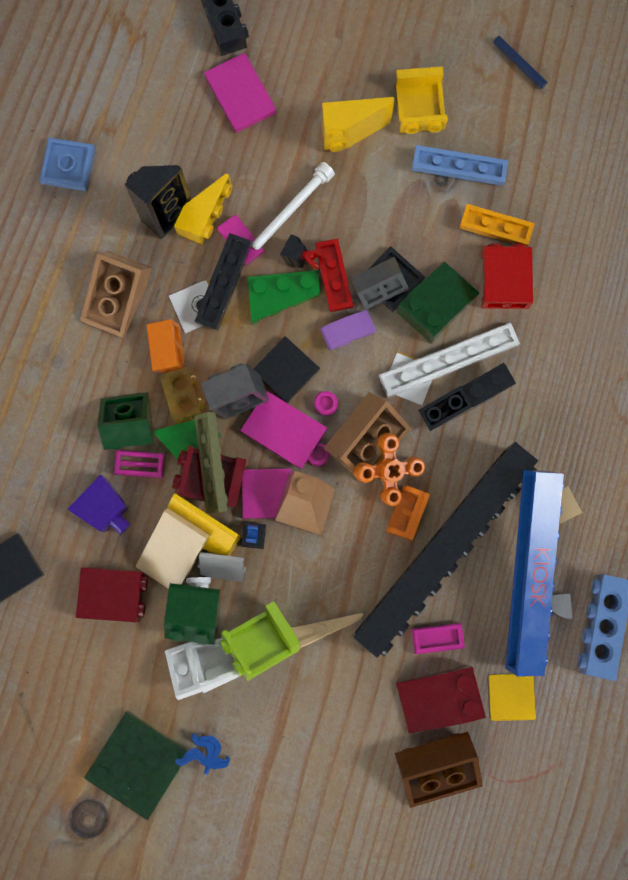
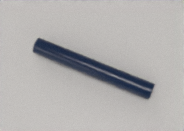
M500 35L495 38L493 43L540 89L547 85L548 82Z

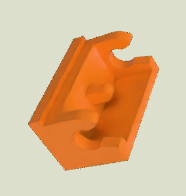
M172 319L146 324L152 371H161V374L184 371L185 362L179 324Z
M403 486L401 490L402 499L398 505H395L385 532L412 541L430 494L410 486Z

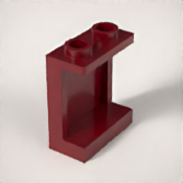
M187 446L185 450L180 451L178 464L181 467L179 475L175 474L172 488L175 489L174 494L205 502L199 450L193 446ZM221 455L222 468L225 473L224 487L228 498L227 507L236 508L246 459Z
M81 567L76 618L140 622V618H144L146 609L145 602H142L143 592H147L148 578L145 577V573Z

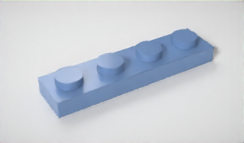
M416 145L412 171L503 186L506 179L508 160Z

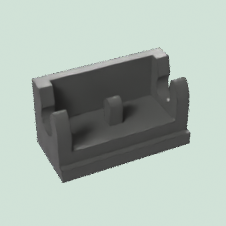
M395 257L352 277L356 292L365 309L409 289Z

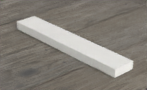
M510 322L378 375V378L387 398L517 347L520 345V342Z

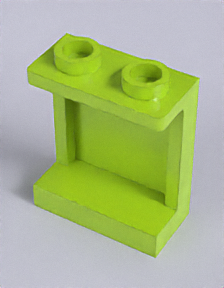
M274 601L265 606V612L230 632H227L226 629L221 632L222 640L220 644L226 655L231 653L235 660L232 663L234 669L239 676L244 675L247 681L300 651V641Z

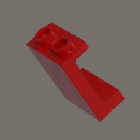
M501 244L484 246L481 252V259H483V297L481 299V309H529L533 304L532 247H525L524 244H514L511 247H501Z

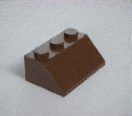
M468 732L454 734L441 740L430 741L424 745L406 748L395 753L410 808L483 787L478 755Z

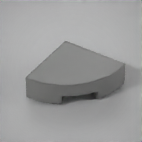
M570 594L552 595V612L561 618L573 619Z

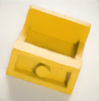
M443 66L396 70L395 91L400 133L416 134L419 131L435 133L446 128L448 116L445 115L442 88Z

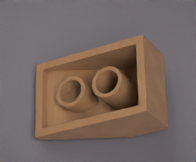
M111 251L98 253L80 321L119 337H125L145 293L152 267Z

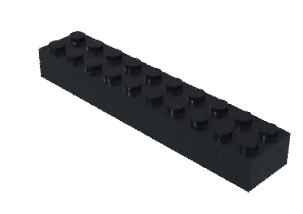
M517 442L509 445L356 629L352 637L376 658L380 654L384 657L393 647L391 643L396 635L401 637L410 626L407 621L411 616L417 617L425 608L424 600L428 596L433 597L440 590L442 585L439 582L442 578L450 577L457 569L456 561L459 558H465L474 548L471 544L474 539L482 538L488 531L490 526L487 523L494 518L497 519L506 508L503 506L505 501L512 500L522 488L518 485L522 483L523 470H537L534 466L539 460Z

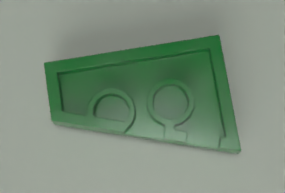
M318 270L247 277L252 325L264 318L277 315L280 311L298 306L320 296Z

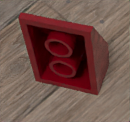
M470 665L396 683L409 734L465 724L486 718L474 670Z

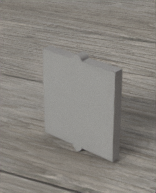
M200 552L197 567L200 568L201 577L243 582L244 573H246L244 558Z

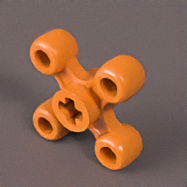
M383 433L377 440L378 447L382 452V458L375 465L365 462L358 463L353 473L355 478L363 483L371 482L374 478H381L383 489L380 492V499L388 506H395L402 499L401 492L397 487V481L402 479L404 474L420 476L425 471V463L422 459L413 456L408 457L405 461H399L396 458L399 439L392 433Z

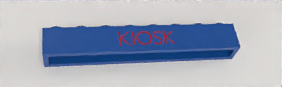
M523 470L505 669L516 676H545V667L548 663L547 645L550 639L549 624L552 615V592L555 588L556 550L560 536L558 528L559 518L562 514L561 497L564 489V474L553 471Z

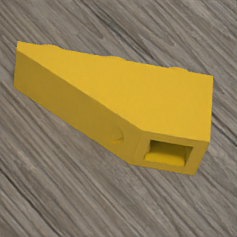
M224 174L183 206L174 225L177 235L203 245L205 239L211 237L214 228L212 224L215 218L220 217L224 198L230 196L233 188L229 174Z

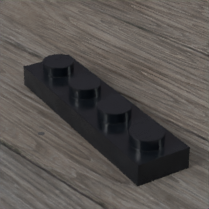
M229 233L195 318L196 323L216 331L219 330L253 244L251 240Z

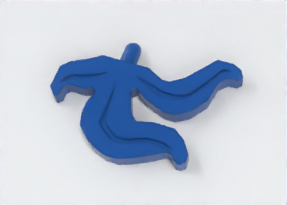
M196 733L192 734V741L197 746L205 747L206 757L199 749L194 748L187 751L182 759H175V763L179 766H183L192 760H198L201 765L206 766L204 770L205 775L209 773L210 768L216 770L227 767L230 761L229 756L225 760L218 758L221 752V745L215 737H197Z

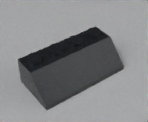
M179 165L142 166L138 171L132 172L124 184L141 221L161 239L174 227L183 206L192 200L182 168Z

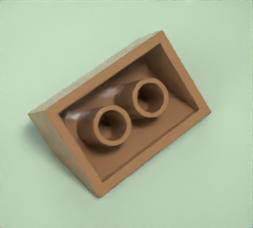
M368 392L324 449L338 463L354 474V468L358 463L365 462L375 465L382 458V452L377 444L381 434L392 433L397 436L400 442L411 427L386 400Z

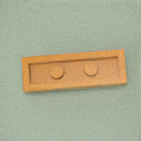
M466 204L459 229L511 244H524L525 247H528L535 223Z

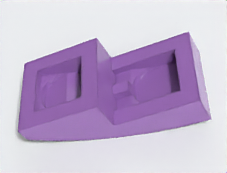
M365 310L322 327L320 331L330 351L349 345L354 340L373 335L376 329L368 311Z

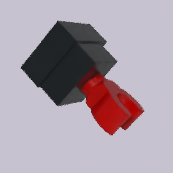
M290 234L280 253L286 264L301 269L305 262H308L312 268L319 269L318 264L313 262L314 259L317 257L325 258L320 250L308 251L300 238Z

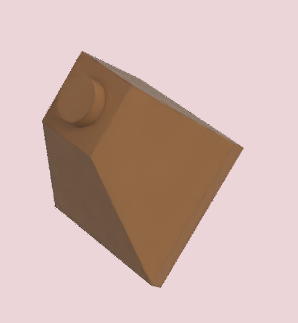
M298 471L289 473L274 521L322 535L335 488L318 478Z

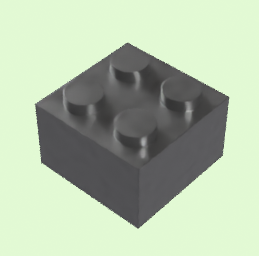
M236 364L230 368V371L223 374H213L208 377L207 381L201 383L210 410L224 419L231 418L269 402L261 376L247 364Z

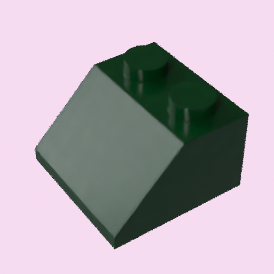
M148 392L102 398L100 400L97 428L104 450L136 445L143 446L153 442V424Z
M170 583L164 619V638L173 641L195 642L201 645H215L220 621V590Z

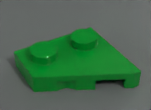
M195 420L158 429L153 432L177 460L180 451L185 450V447L193 446L198 449Z

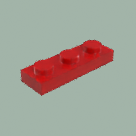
M338 238L315 243V249L320 250L325 257L324 259L317 258L329 312L353 308Z

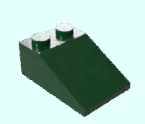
M444 262L410 292L399 304L397 313L432 344L479 295V292Z

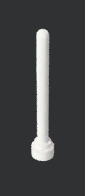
M321 162L315 168L314 177L253 241L252 247L254 249H260L320 184L328 183L334 177L335 173L328 164Z

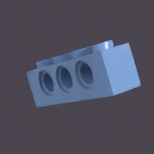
M602 574L597 575V578L593 579L591 585V593H594L592 603H589L587 608L589 623L588 628H585L583 631L582 642L585 645L583 653H580L578 658V667L582 674L616 681L628 617V580ZM607 595L613 599V605L609 609L604 605V598ZM602 620H606L609 625L608 631L604 634L599 628ZM601 644L604 648V655L601 658H597L595 649Z

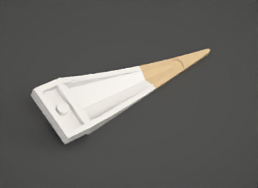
M363 613L292 627L291 629L300 641V648L362 620L365 616ZM216 639L215 645H201L195 642H188L165 651L175 697L178 700L200 692H208L240 677L233 667L232 663L235 660L231 653L226 655L220 644L222 639Z

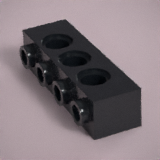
M201 0L221 56L247 48L246 38H249L246 24H241L239 18H242L238 3L234 4L233 0Z

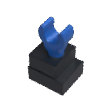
M244 522L241 547L264 549L266 524Z

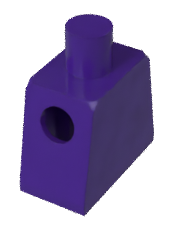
M101 474L68 508L70 512L100 532L105 533L112 527L121 535L131 525L122 517L128 509L127 504L109 480Z

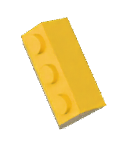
M174 494L167 508L210 535L203 547L208 551L207 553L226 556L232 554L242 538L240 535L177 494Z

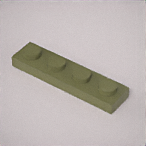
M206 412L194 417L206 514L227 511L228 498L225 493V473L221 463L222 449L218 438L219 424L215 412Z

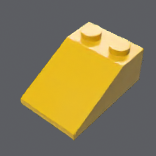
M394 97L322 103L324 151H342L389 125L392 118Z

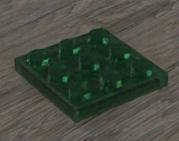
M126 711L84 779L148 820L181 766L175 763V759H182L189 750L130 711Z

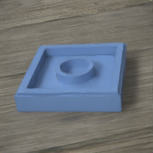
M48 138L39 179L40 183L87 191L96 149L94 144Z

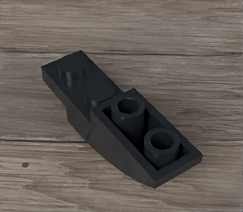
M502 363L418 411L428 429L432 431L493 399L496 395L516 385V382L505 363Z

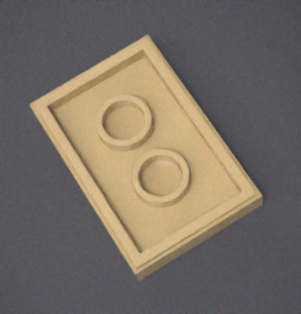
M167 508L163 512L135 567L168 589L170 583L183 585L210 535Z

